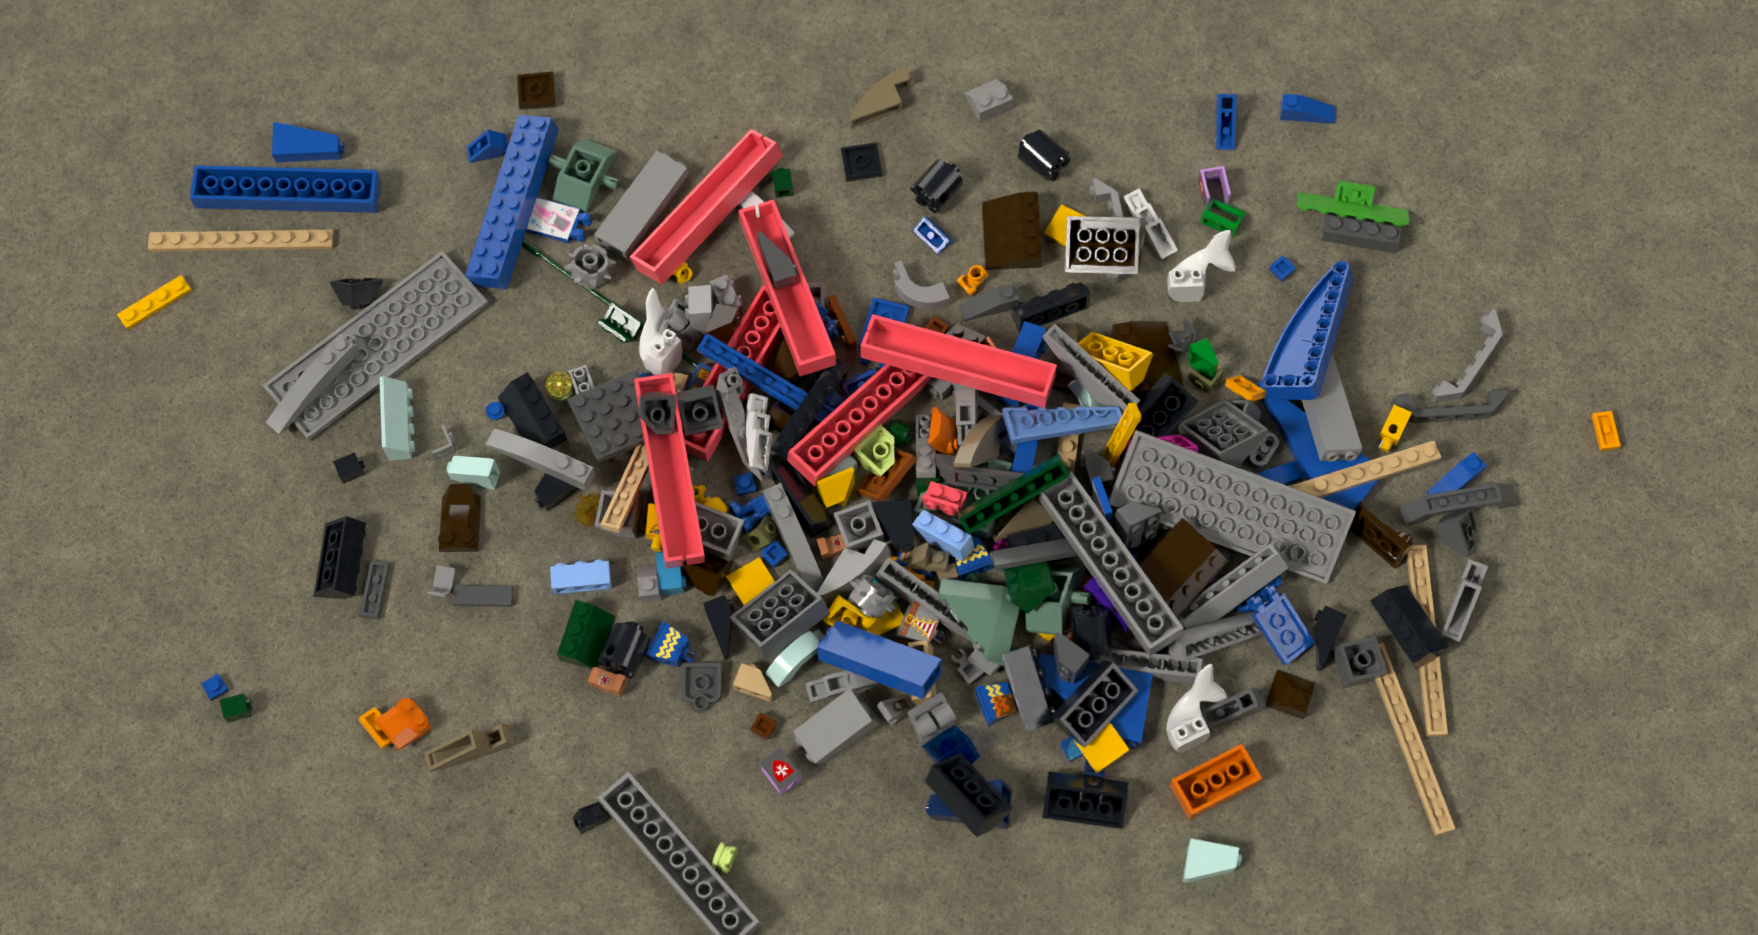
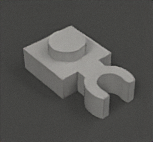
M960 649L959 653L962 658L956 659L952 655L951 661L960 666L957 668V672L969 686L983 676L984 671L971 664L966 659L965 651Z

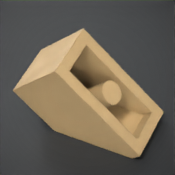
M741 663L733 683L734 690L772 702V693L758 666L747 663V665Z

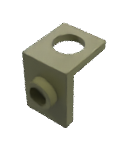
M1221 368L1212 381H1209L1192 369L1188 379L1193 381L1194 386L1198 389H1204L1210 393L1223 376L1224 369Z
M767 515L756 529L747 533L742 538L755 552L769 544L779 530L774 521ZM750 537H757L760 540V544H754Z

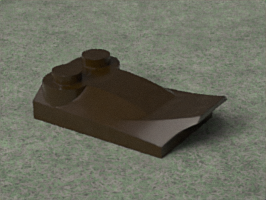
M450 484L442 497L440 534L438 536L439 552H478L481 496L475 491L472 484Z
M1360 501L1355 510V523L1351 531L1395 569L1412 548V537L1406 532L1399 531L1397 533L1378 519Z

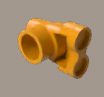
M975 265L969 269L967 275L959 277L957 282L972 296L977 291L976 288L984 282L989 274L981 265Z

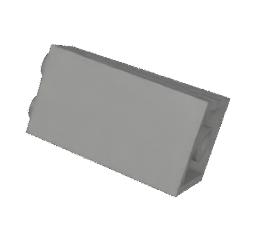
M849 688L793 732L796 735L794 739L801 748L804 747L807 751L805 754L807 759L812 764L821 765L882 725V723L861 693Z

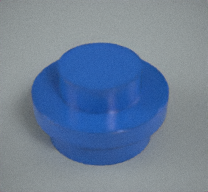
M499 402L488 404L485 410L487 417L491 420H499L505 413L504 406Z

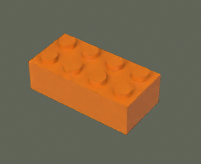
M1240 744L1172 779L1169 786L1190 821L1259 785L1262 777L1243 744Z

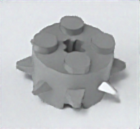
M584 244V247L582 245L573 253H568L572 258V263L566 265L564 269L571 272L574 283H578L588 289H595L605 282L606 278H612L608 273V268L616 263L614 260L608 259L605 248L592 244V247Z
M863 575L860 580L855 579V581H851L850 584L854 589L848 599L851 603L859 605L862 608L861 612L868 617L874 615L881 619L886 611L892 612L891 609L896 610L895 605L892 603L896 598L893 596L894 592L884 583L873 582V577L869 575Z

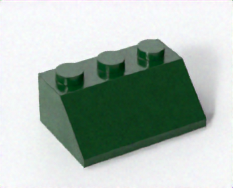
M1048 561L1003 569L1011 602L1027 614L1056 589Z
M575 600L557 652L559 660L588 669L598 668L599 664L597 661L608 640L615 616L593 604Z

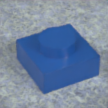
M1284 255L1269 266V270L1281 282L1296 269Z
M752 472L733 477L738 496L756 492Z
M776 540L761 551V555L772 568L788 557L787 552Z
M219 673L201 683L211 701L229 691Z

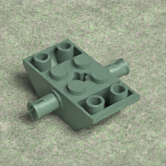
M583 139L573 146L567 159L552 154L549 159V166L561 169L557 178L553 201L580 208L582 212L587 213L601 185L617 190L620 179L606 175L617 151Z
M1049 564L1056 589L1029 614L1026 613L1027 632L1055 635L1058 631L1064 635L1072 606L1075 603L1090 605L1091 602L1089 601H1092V594L1090 592H1078L1086 570L1085 567Z

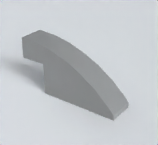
M874 539L865 554L845 547L817 592L823 598L825 604L833 603L838 595L844 598L851 594L854 589L850 584L851 581H855V579L860 580L863 575L875 576L883 563L892 555L888 545Z
M1471 558L1468 559L1441 635L1458 642L1461 641L1481 591V583L1488 565Z

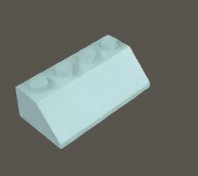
M382 376L380 377L382 448L389 461L412 459V452H415V443L411 441V435L414 434V425L411 423L410 418L414 417L413 406H410V400L413 399L412 388H409L405 381Z

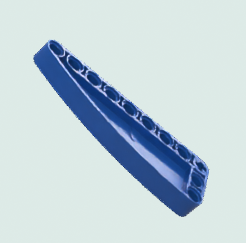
M1336 262L1325 273L1302 301L1285 327L1273 350L1262 379V384L1268 398L1313 400L1320 395L1353 282V275L1348 262Z

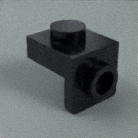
M600 802L580 808L573 816L574 825L581 834L586 833L589 828L608 820Z

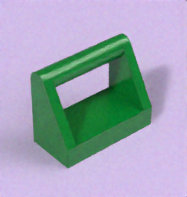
M1212 198L1201 216L1200 223L1219 232L1231 230V237L1234 238L1246 212ZM1214 206L1239 218L1236 222H1233L1210 211Z
M1208 338L1190 344L1187 356L1189 365L1209 380H1213L1219 361Z

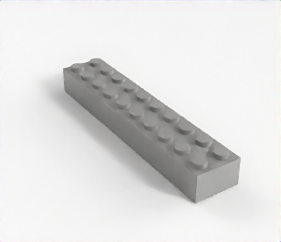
M1070 472L1071 476L1040 493L1039 501L1147 654L1151 656L1183 636L1184 628L1077 478Z
M629 771L598 797L600 804L713 935H752L761 927L758 919Z

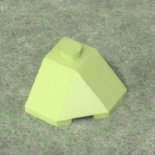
M880 424L853 450V458L865 470L881 477L894 465V436Z

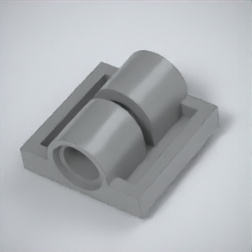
M676 298L673 299L658 331L663 334L666 329L671 330L676 334L677 338L681 339L682 347L686 350H691L694 342L698 341L703 336V333L691 328L690 319L686 320L685 308H689V306H686L684 302Z
M942 693L935 695L907 712L921 743L956 724V717Z

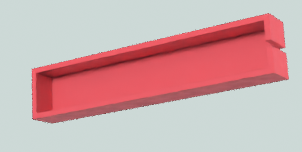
M751 129L630 256L637 271L663 285L783 157L777 142L766 136L763 137L762 134Z
M774 199L758 204L759 218H756L755 206L738 210L741 227L787 341L799 376L835 366L836 355ZM761 231L791 259L792 265L796 264L799 275L796 276V283L777 289L774 288L757 241V232Z
M873 314L861 344V358L1042 408L1046 406L1056 376V364Z
M673 373L634 379L638 409L640 396L647 392L666 391L676 395ZM676 396L674 434H655L640 417L666 569L683 566V562H687V565L705 562Z

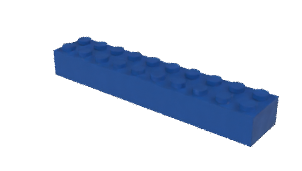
M518 115L465 274L474 286L498 289L508 288L559 128L550 117Z
M195 165L190 200L195 208L377 213L381 178L377 170Z

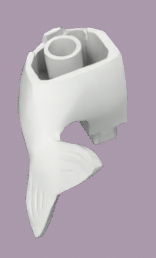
M1231 230L1216 234L1205 249L1187 257L1169 271L1167 289L1169 296L1174 301L1197 302L1202 299L1206 285V269L1209 263L1225 271H1235L1234 260L1228 251Z
M654 288L650 290L646 298L647 320L640 337L639 353L644 367L649 373L662 375L674 371L681 363L682 345L681 339L677 338L676 334L671 330L666 329L663 334L658 331L669 309L661 305Z
M1212 664L1207 665L1197 674L1192 689L1177 701L1170 712L1167 721V736L1176 752L1182 753L1205 743L1210 737V731L1200 710V702H1219L1227 699L1226 692L1214 682Z

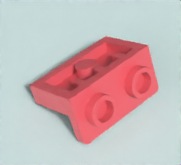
M931 481L926 495L923 494L922 501L931 510H943L944 513L953 516L954 514L958 515V512L963 509L968 494L965 491Z

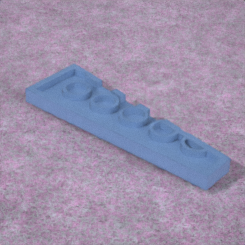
M1119 406L1076 407L1075 409H1065V407L1046 409V407H1038V410L1003 408L1002 410L1011 444L1116 428L1122 417Z

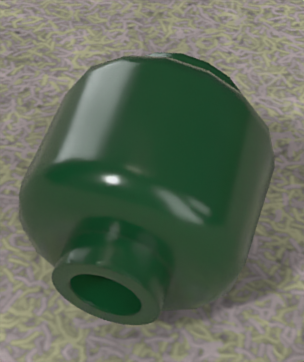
M899 419L890 420L885 428L894 436V446L897 448L902 444L907 445L912 437L909 434L911 431L910 426Z

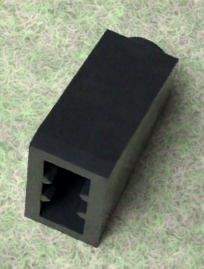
M545 473L534 491L537 497L534 500L541 509L544 507L549 511L579 488Z
M911 500L872 502L877 520L894 551L907 553L913 549Z

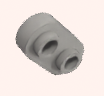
M1268 433L1250 453L1249 462L1253 467L1263 468L1267 465L1279 445V439L1275 434ZM1270 442L1272 446L1268 447L1265 443ZM1261 457L1262 461H1256L1255 458Z

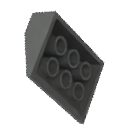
M1226 399L1178 424L1180 434L1198 446V453L1235 467L1239 466L1269 433L1265 426Z
M790 569L731 615L730 619L758 652L770 661L826 617L830 611L823 598Z

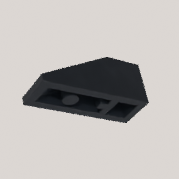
M723 595L703 603V606L726 661L729 659L733 623L730 616L735 609L732 601H727L726 596Z
M1327 605L1324 606L1323 611L1318 610L1314 618L1317 621L1315 625L1316 669L1319 671L1347 616Z

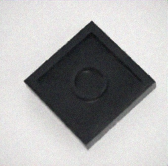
M877 142L841 147L846 182L882 177Z

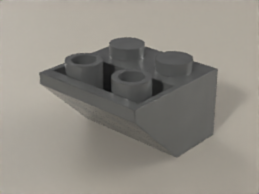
M1129 503L1116 509L1112 529L1127 549L1134 548L1146 540H1152L1156 536L1162 510L1138 503Z

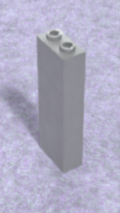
M656 151L594 234L596 242L627 260L688 177L686 165L680 161H674L666 153Z
M1331 354L1320 395L1313 400H1302L1320 461H1352L1359 456L1362 445L1334 356Z

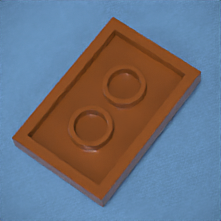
M894 449V465L881 477L870 472L855 491L860 496L877 502L884 501L894 487L900 483L907 471L912 468L917 459L912 454Z

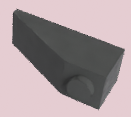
M761 231L757 232V241L774 288L777 289L796 283V276L799 275L796 264L792 265L791 259Z
M1013 283L996 287L960 304L964 321L1010 311L1014 305L1019 303V297Z
M1249 688L1202 710L1201 713L1210 730L1251 716L1267 707L1260 690Z

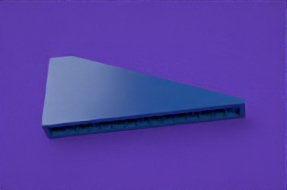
M1260 381L1258 386L1264 390L1262 381ZM1267 395L1261 399L1306 481L1370 461L1361 453L1357 459L1352 461H1320L1306 413L1288 400L1270 399ZM1381 479L1323 497L1322 499L1356 510L1359 502L1364 501Z
M1040 653L1039 659L1041 667L1046 672V685L1050 687L1052 695L1063 703L1099 665L1088 662L1086 669L1075 683L1072 684L1071 682L1063 681L1058 676L1055 656ZM1119 668L1138 689V692L1112 718L1110 723L1128 748H1136V746L1140 747L1142 742L1153 674Z

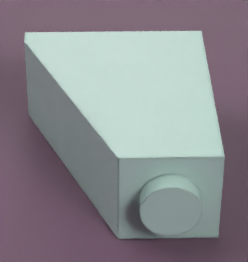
M453 456L452 462L449 461L447 465V472L451 480L492 490L495 489L500 475L495 460L491 458Z
M1190 839L1183 882L1188 883L1234 872L1236 866L1240 867L1242 855L1238 854L1239 848Z

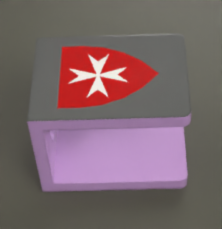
M1224 166L1201 169L1199 172L1198 183L1204 208L1207 207L1210 200L1206 181L1218 179L1220 180L1225 203L1229 205L1231 192Z
M782 748L777 749L760 762L762 771L781 796L802 781L800 772Z

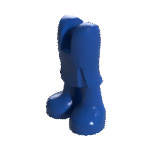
M763 493L756 498L750 499V502L739 505L736 501L728 504L732 516L744 520L742 531L745 534L751 532L752 527L757 522L771 514ZM754 510V514L748 517H744L745 515Z

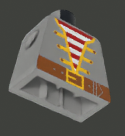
M913 601L906 610L895 638L909 639L912 642L928 640L929 643L933 640L940 644L945 633L936 629L939 619L920 604Z

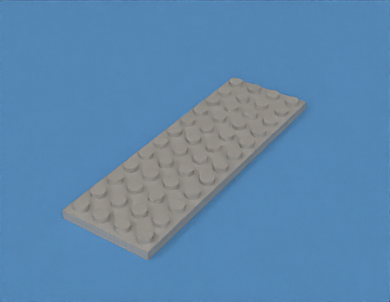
M441 251L262 386L274 401L279 404L298 378L339 334L354 344L359 354L293 421L295 426L309 441L380 387V377H394L486 307L488 301L449 257Z
M1135 430L1108 500L1110 505L1118 508L1132 502L1160 508L1162 513L1159 523L1173 528L1181 518H1184L1208 541L1249 556H1253L1271 543L1288 566L1287 570L1325 584L1328 583L1356 513L1355 510Z

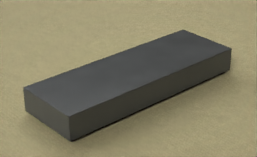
M370 561L359 613L360 617L380 618L390 563Z
M454 586V606L512 607L513 586Z

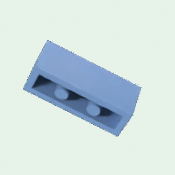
M925 510L920 513L912 524L915 536L929 542V544L942 551L949 552L951 556L961 561H964L974 548L970 534L968 535V533Z
M602 559L595 560L592 563L579 561L572 565L558 563L550 567L553 594L612 589L609 561Z

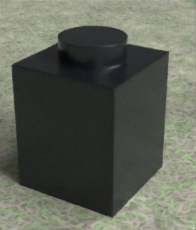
M355 452L333 461L343 484L365 475L363 469L366 468L361 457L358 458Z

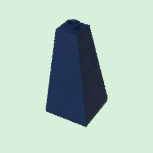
M1003 779L988 781L1011 805L1012 789ZM936 794L930 795V799L926 803V812L933 820L963 823ZM1010 813L995 828L1008 829Z

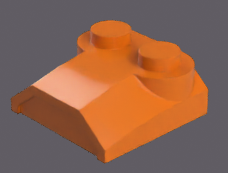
M932 407L928 443L940 454L954 455L958 453L960 446L958 445L956 417H950L940 409Z
M409 698L400 699L396 706L374 721L392 741L398 751L431 731L428 718L417 704Z

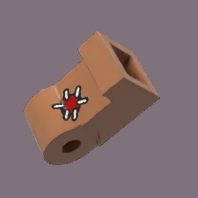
M841 534L826 539L824 537L817 539V546L822 561L841 555L846 547Z
M593 667L587 683L599 688V690L621 697L627 679L624 675H617Z

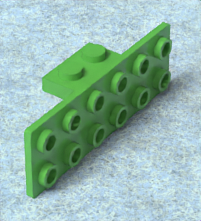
M1338 180L1335 198L1298 192L1297 207L1305 211L1314 209L1324 214L1332 212L1342 217L1350 215L1356 216L1360 220L1368 218L1374 219L1378 223H1385L1387 221L1393 222L1397 226L1409 225L1407 209L1372 204L1375 186Z

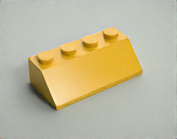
M1095 332L1089 333L1077 343L1130 391L1144 380L1153 353Z

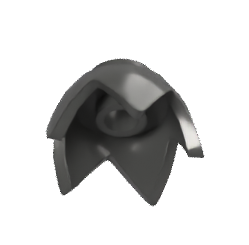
M1183 319L1184 331H1170L1169 335L1175 345L1170 344L1168 347L1177 351L1188 352L1190 344L1200 341L1197 327L1190 321Z

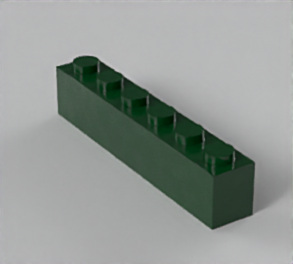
M1059 453L958 512V519L969 535L1071 476L1070 470Z

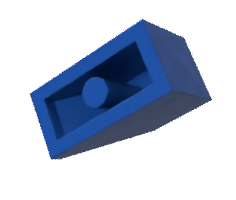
M486 130L467 146L469 162L498 158L504 154L508 148L506 134Z

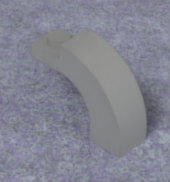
M902 260L895 262V270L892 271L895 278L894 289L903 301L923 310H935L949 306L950 298L943 282L929 287L918 286L909 279Z

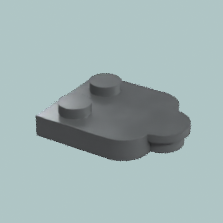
M682 663L681 695L686 702L691 703L692 708L696 712L705 713L710 709L711 703H716L721 698L722 663Z

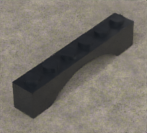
M836 359L835 366L825 368L770 448L771 451L785 460L788 458V451L799 442L822 406L844 377L849 368L847 365Z

